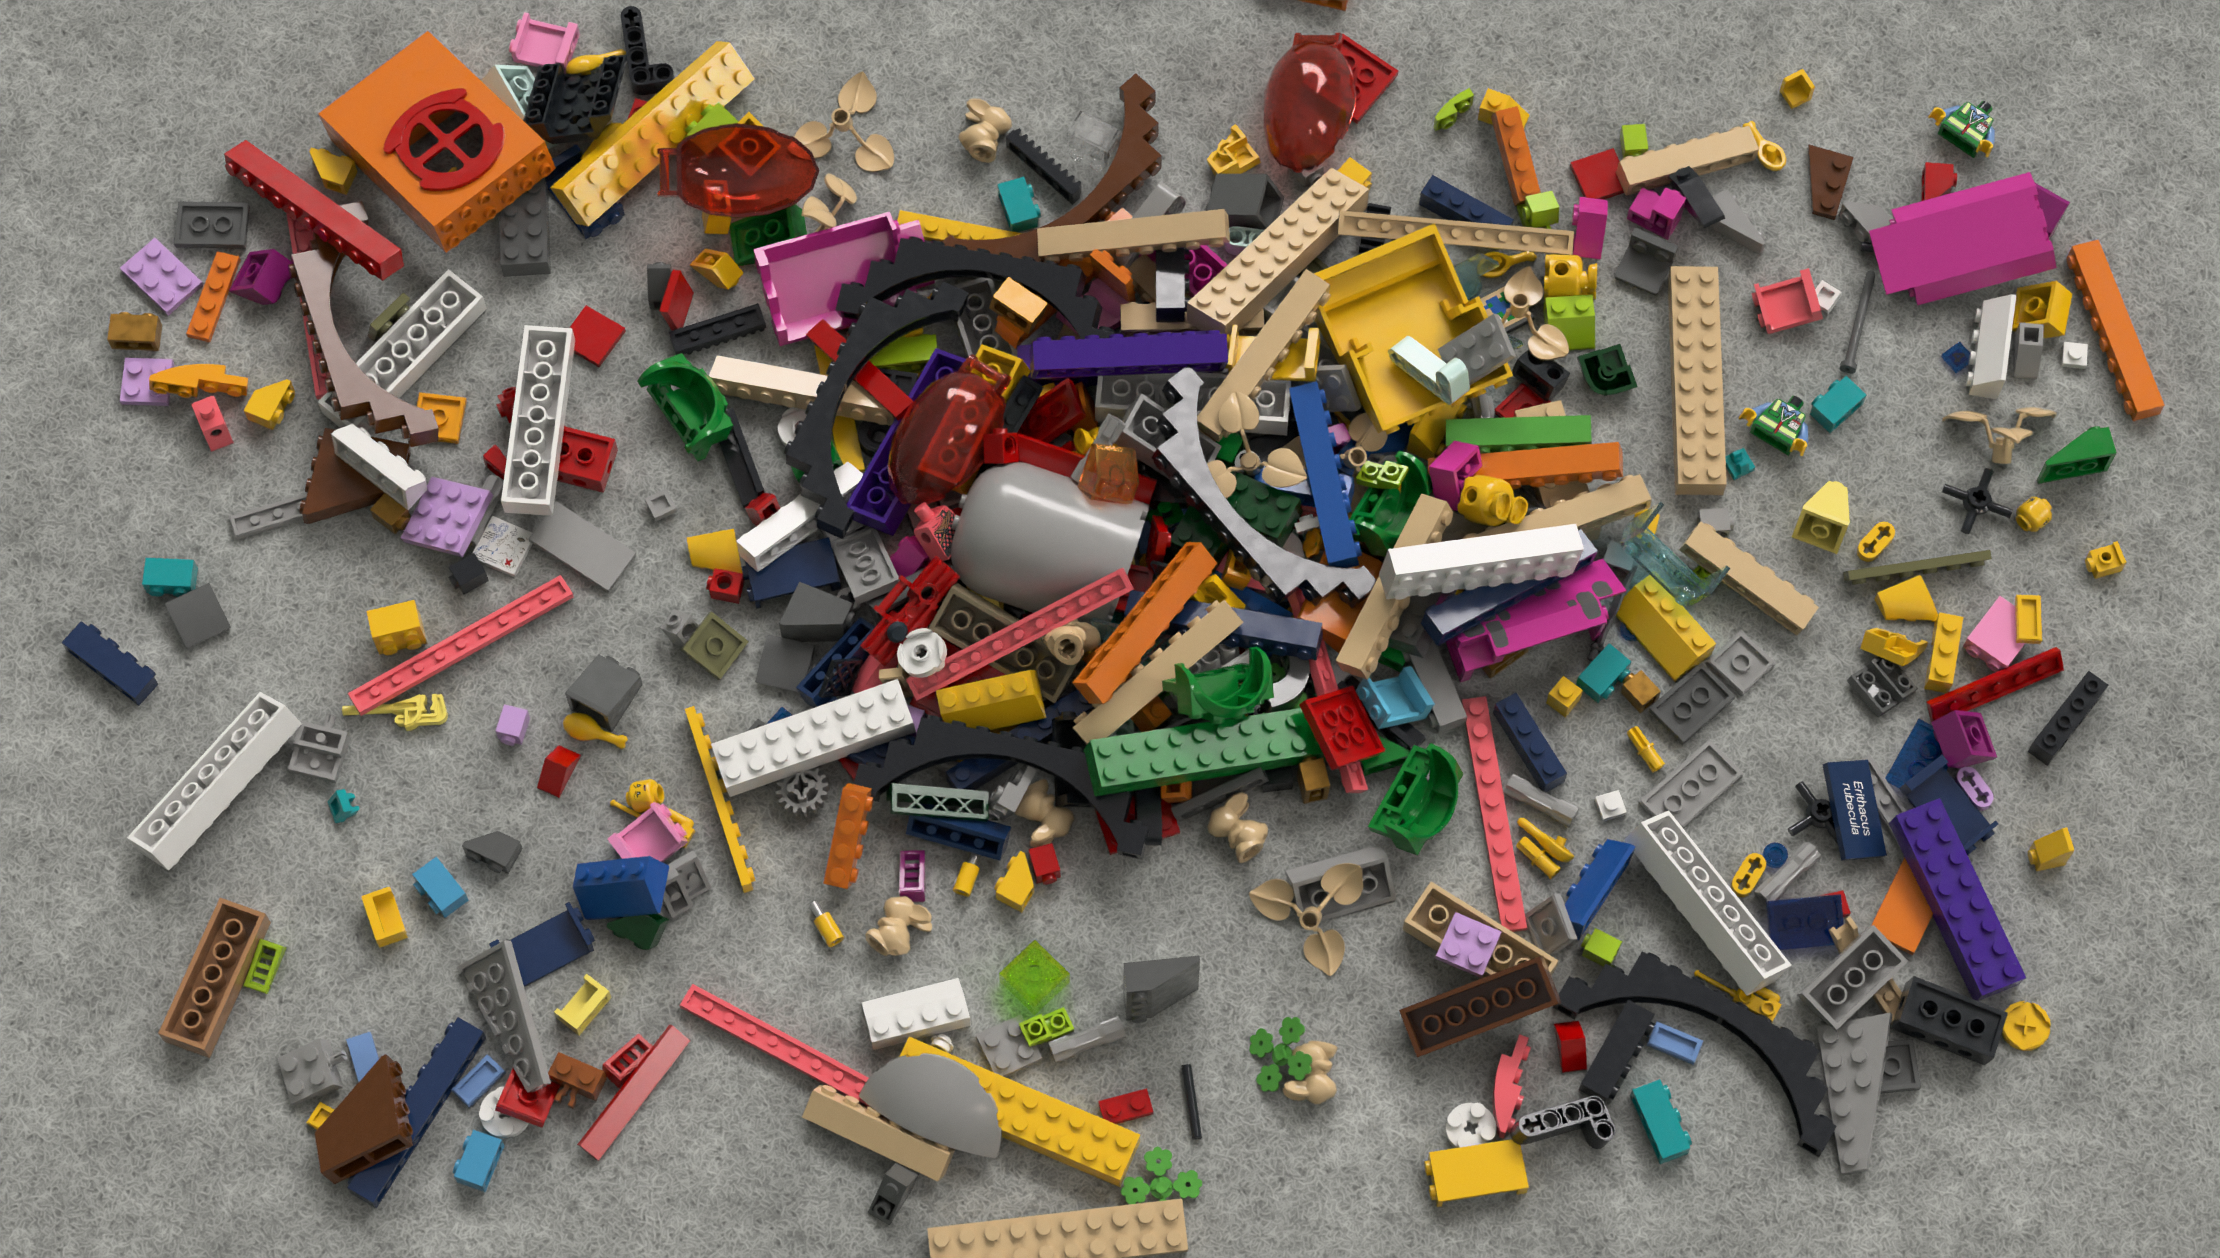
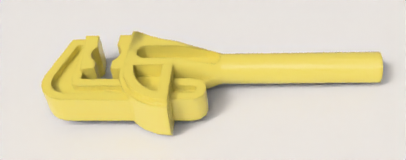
M420 694L392 704H382L364 714L393 713L397 715L394 719L395 723L399 727H405L406 731L414 730L418 726L441 725L448 718L442 694H432L431 714H427L425 708L427 705L426 695ZM354 705L342 707L343 716L360 715Z

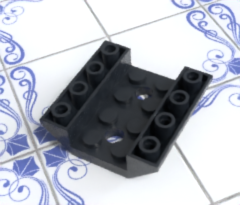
M613 55L604 57L600 73L566 77L561 63L539 66L523 121L543 140L551 144L597 139L612 119L627 56Z

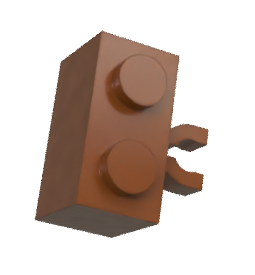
M558 1052L548 1072L550 1081L564 1087L557 1093L555 1101L561 1103L562 1098L567 1096L571 1090V1099L568 1107L572 1109L576 1104L577 1094L597 1101L607 1080L604 1071Z

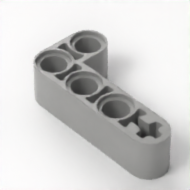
M1161 182L1132 218L1180 214L1186 205V200L1164 182ZM1133 252L1126 257H1117L1116 254L1111 256L1117 264L1129 268L1140 254L1139 252Z

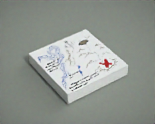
M492 516L473 553L481 564L515 578L533 545L528 539L532 532Z

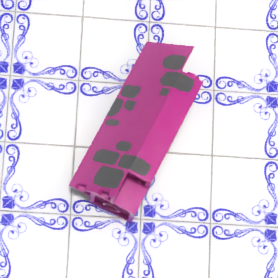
M1599 559L1448 640L1446 645L1460 683L1470 680L1475 669L1501 662L1507 654L1588 629L1592 641H1595L1600 636L1609 619L1608 611L1605 605L1601 606L1600 600L1626 593L1627 590L1605 560Z

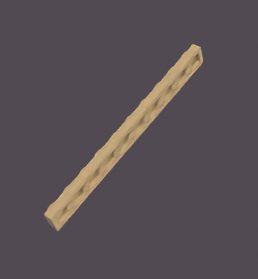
M1339 211L1337 235L1396 240L1435 223L1443 243L1447 245L1572 255L1574 231Z

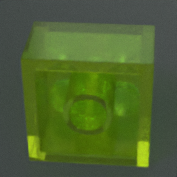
M1034 940L999 973V981L1035 1016L1070 982V973Z

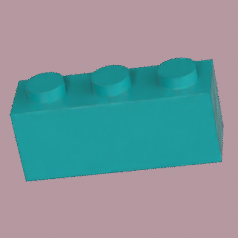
M1659 1079L1632 1089L1630 1098L1659 1164L1687 1155L1692 1141L1688 1132H1683L1680 1125L1682 1119L1678 1109H1673L1670 1102L1672 1097L1668 1086H1663Z

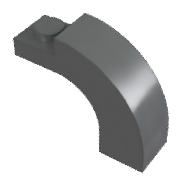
M1288 655L1278 656L1286 677L1279 682L1273 683L1274 698L1264 700V704H1261L1265 713L1291 710L1298 703L1309 678V660H1302Z

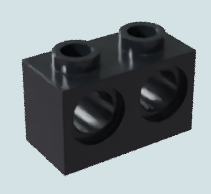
M1529 349L1517 359L1512 369V374L1515 378L1546 402L1563 389L1570 375V372L1554 360L1546 361L1535 358L1529 352Z

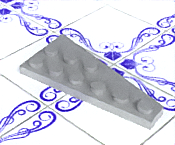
M511 940L503 941L457 966L456 968L459 973L464 974L468 980L466 985L469 991L476 994L479 1000L478 1007L494 1035L501 1038L504 1044L502 1046L503 1051L506 1055L510 1054L513 1059L514 1070L526 1091L535 1092L551 1084Z
M1891 1012L1846 1021L1837 1030L1830 1025L1817 1027L1833 1124L1837 1126L1834 1132L1841 1173L1843 1175L1869 1171L1873 1145L1872 1137L1874 1124H1876L1877 1105L1880 1100L1885 1067L1884 1059L1886 1046H1888L1889 1027L1893 1015Z

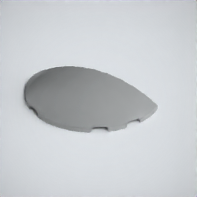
M923 1053L920 1056L906 1057L904 1055L889 1061L887 1065L877 1072L875 1071L859 1094V1097L878 1113L919 1136L963 1152L990 1158H997L1002 1128L998 1125L996 1115L998 1108L991 1093H986L979 1084V1078L971 1070L952 1059Z

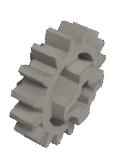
M819 768L814 771L809 769L783 778V782H777L779 790L776 791L780 806L784 807L788 814L793 810L795 817H798L800 812H803L805 817H808V811L817 814L816 807L824 808L825 805L822 800H829L827 791L830 790V787L826 783L827 778L825 774L821 775ZM803 784H804V787H805V788H804L803 797H802L801 793H802Z

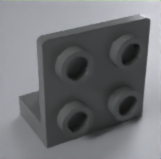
M1635 227L1629 246L1615 272L1614 278L1656 296L1675 260L1678 245Z

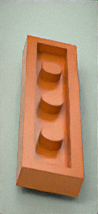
M216 252L188 327L187 337L211 342L229 289L241 261L239 256Z

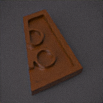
M1809 144L1812 214L1835 220L1854 157Z

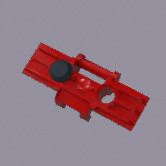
M937 556L932 559L913 583L903 575H900L898 578L899 582L878 606H874L873 609L883 619L860 646L883 666H886L897 653L900 643L903 644L907 639L905 636L916 629L927 628L937 614L936 609L939 607L937 604L961 576ZM906 587H909L906 595L910 599L902 610L898 613L894 610L889 614L885 613ZM925 587H931V596L926 599L922 598V590Z

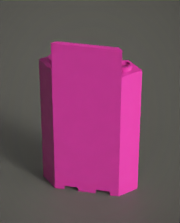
M2024 173L1891 209L1893 219L1889 220L1890 225L1869 230L1886 295L1908 289L1910 298L1914 297L1917 305L2057 268L2053 245L2049 241L2043 209L2040 208L2037 187L2031 173Z
M890 212L753 249L757 272L761 277L764 298L770 310L771 323L779 346L808 339L806 333L822 319L836 331L850 327L853 322L857 323L858 320L840 317L835 310L842 283L850 284L851 282H857L865 287L871 260L879 262L880 259H885L894 264L901 238L909 239L910 236H913L925 242L919 220L899 225L897 220L893 221ZM935 280L908 288V290L917 293L916 289L934 284ZM906 290L895 294L883 302L894 307L898 296H903Z

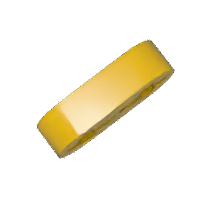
M1879 522L1860 541L1857 547V555L1861 560L1865 562L1875 560L1892 542L1895 536V529L1892 524ZM1887 530V536H1883L1878 540L1880 531ZM1872 543L1875 545L1872 553L1868 552L1866 554L1863 552L1865 547L1868 548Z
M1758 853L1749 854L1735 874L1731 883V889L1737 897L1749 896L1764 873L1766 860L1762 855ZM1756 860L1759 862V868H1755L1751 874L1748 872L1751 867L1750 863ZM1745 877L1748 878L1747 888L1739 890L1737 882L1741 883Z

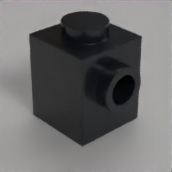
M474 553L449 566L451 576L448 578L454 589L460 588L463 595L489 581L486 571Z

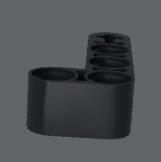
M634 6L625 7L621 12V23L632 89L638 95L658 93L675 78L673 68L667 63L649 65L641 12ZM630 20H634L635 26H630ZM634 39L639 40L638 42H631ZM638 59H641V60H642L641 62H638V63H635V62H634L635 60H638ZM663 76H668L667 79H660ZM638 80H646L642 83L637 82Z
M1161 786L1134 790L1135 820L1144 822V826L1149 829L1146 846H1161Z
M1590 1096L1524 1115L1513 1125L1510 1130V1136L1516 1144L1526 1145L1581 1129L1588 1145L1594 1149H1601L1615 1136L1616 1130L1604 1101L1597 1096ZM1588 1108H1590L1594 1112V1114L1590 1113ZM1566 1114L1569 1115L1572 1118V1120H1569L1566 1117ZM1544 1120L1550 1124V1127L1544 1123ZM1597 1131H1600L1604 1137H1601Z

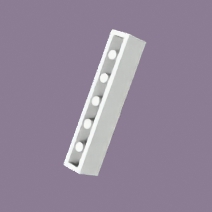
M849 462L834 470L839 490L846 504L863 476ZM801 494L798 495L792 502L781 507L775 514L763 520L757 527L743 534L737 540L740 557L759 572L818 529L815 513L820 504L801 496Z

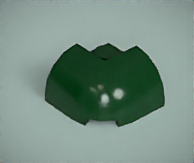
M1621 344L1577 357L1585 382L1597 394L1604 396L1615 395L1638 387L1631 366L1626 362Z

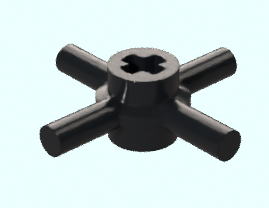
M1990 468L1984 469L1977 487L1970 488L1967 491L1945 484L1942 493L1963 500V505L1968 511L1961 528V532L1965 534H1970L1977 515H1982L1989 510L2010 519L2013 509L1992 502V497L1987 490L1994 473Z
M1803 781L1799 782L1795 788L1808 804L1806 817L1789 827L1788 832L1791 836H1795L1811 825L1817 828H1826L1838 845L1830 802L1826 799H1816ZM1817 810L1819 811V813L1823 811L1825 815H1818L1816 812Z

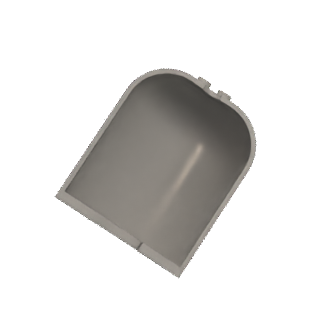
M1024 462L997 464L984 471L975 480L968 495L963 494L958 508H961L962 512L960 516L955 515L951 529L955 530L951 544L952 564L955 572L961 576V581L972 591L1035 613L1122 567L1126 574H1128L1149 504L1093 485L1086 487L1072 478ZM1120 597L1077 618V620L1093 625L1097 628L1100 635L1105 637Z

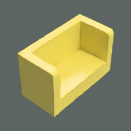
M588 974L583 977L584 985L562 1010L557 1008L554 1011L556 1018L579 1036L611 999L610 992Z

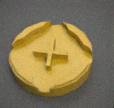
M2018 1001L2011 1004L2005 1010L2008 1014L2002 1030V1036L2010 1046L2021 1051H2032L2041 1047L2048 1039L2051 1026L2050 1019L2046 1011L2038 1004Z

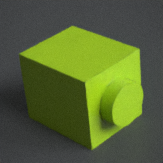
M1645 124L1622 125L1620 142L1623 158L1627 156H1640L1648 151Z
M1553 191L1525 196V206L1522 207V215L1525 221L1528 220L1531 227L1538 228L1559 223L1560 207Z
M1595 928L1592 935L1586 934L1581 944V947L1584 948L1582 956L1603 967L1605 964L1611 966L1622 941Z

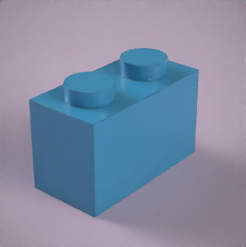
M437 856L412 874L416 881L413 886L421 896L427 895L430 899L428 905L435 914L440 912L446 918L469 901L464 890Z
M473 1130L471 1137L467 1136L462 1148L464 1153L461 1160L458 1159L453 1168L454 1178L457 1183L486 1192L504 1149L503 1141Z

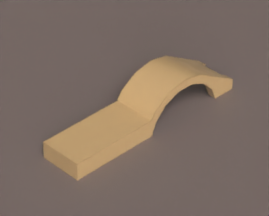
M1850 916L1844 919L1846 923L1838 929H1835V927L1829 929L1839 954L1859 936L1858 927ZM1892 978L1872 996L1883 1014L1889 1012L1893 1014L1891 1025L1893 1024L1902 995L1901 990Z

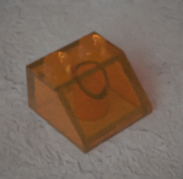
M1092 443L1078 488L1090 500L1132 504L1139 484L1136 450L1134 448Z

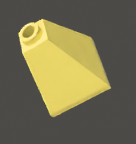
M1828 481L1804 504L1792 538L1837 554L1850 523L1847 487L1837 481Z

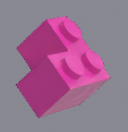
M1642 187L1629 208L1627 219L1668 240L1682 217L1686 197L1680 192L1666 187L1661 196L1653 190H1647Z
M1579 197V204H1574L1572 225L1576 226L1573 238V255L1601 259L1608 215V200Z
M1453 441L1429 466L1435 498L1447 501L1452 510L1458 511L1457 507L1460 502L1465 479L1472 477L1482 467L1478 445Z
M916 536L904 537L898 544V550L890 556L898 577L903 575L906 578L926 567L931 562Z

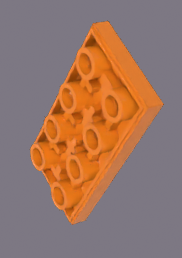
M1094 249L1090 254L1095 279H1100L1127 302H1136V292L1133 289L1135 286L1132 284L1133 279L1131 278L1132 273L1123 265L1118 267L1113 263L1114 258L1107 251L1103 250L1100 252L1098 249Z
M1904 857L1871 925H1874L1893 946L1913 955L1933 913Z

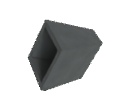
M1216 174L1215 181L1211 186V196L1209 203L1206 205V211L1225 209L1228 214L1229 228L1238 226L1265 230L1280 216L1284 196L1267 174Z
M799 582L779 622L781 637L800 642L839 641L856 622L853 603Z
M598 654L569 687L565 695L571 711L587 714L599 726L613 732L643 684L639 672L631 667L626 669L620 666L616 659L610 656L605 658Z

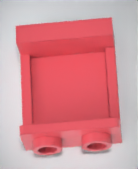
M1809 268L1800 270V277L1764 287H1759V283L1754 284L1756 292L1751 293L1755 307L1760 306L1762 313L1757 314L1761 328L1766 327L1768 334L1823 319Z

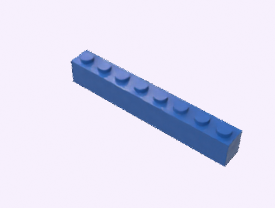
M1317 381L1289 388L1328 564L1329 566L1340 568L1358 566V557L1362 556L1359 542H1354L1353 535L1357 534L1354 519L1349 520L1348 512H1352L1349 497L1344 498L1343 491L1347 490L1344 476H1339L1338 469L1342 468L1339 454L1334 455L1333 447L1337 446L1334 432L1329 433L1328 425H1332L1329 410L1324 411L1323 404L1327 403L1324 389L1319 390Z

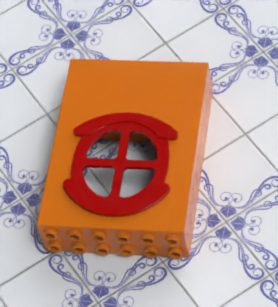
M429 31L425 32L318 113L331 141L347 157L351 158L355 165L445 253L458 246L462 240L476 232L484 223L494 218L497 213L506 206L511 205L519 196L529 191L536 183L556 169L545 141ZM454 112H461L469 116L467 121L449 134L443 133L437 127ZM477 125L481 127L483 132V147L480 154L472 159L454 142ZM428 132H431L438 139L437 144L420 157H413L410 152V146ZM444 149H448L464 164L460 170L448 173L435 172L424 168L428 161Z

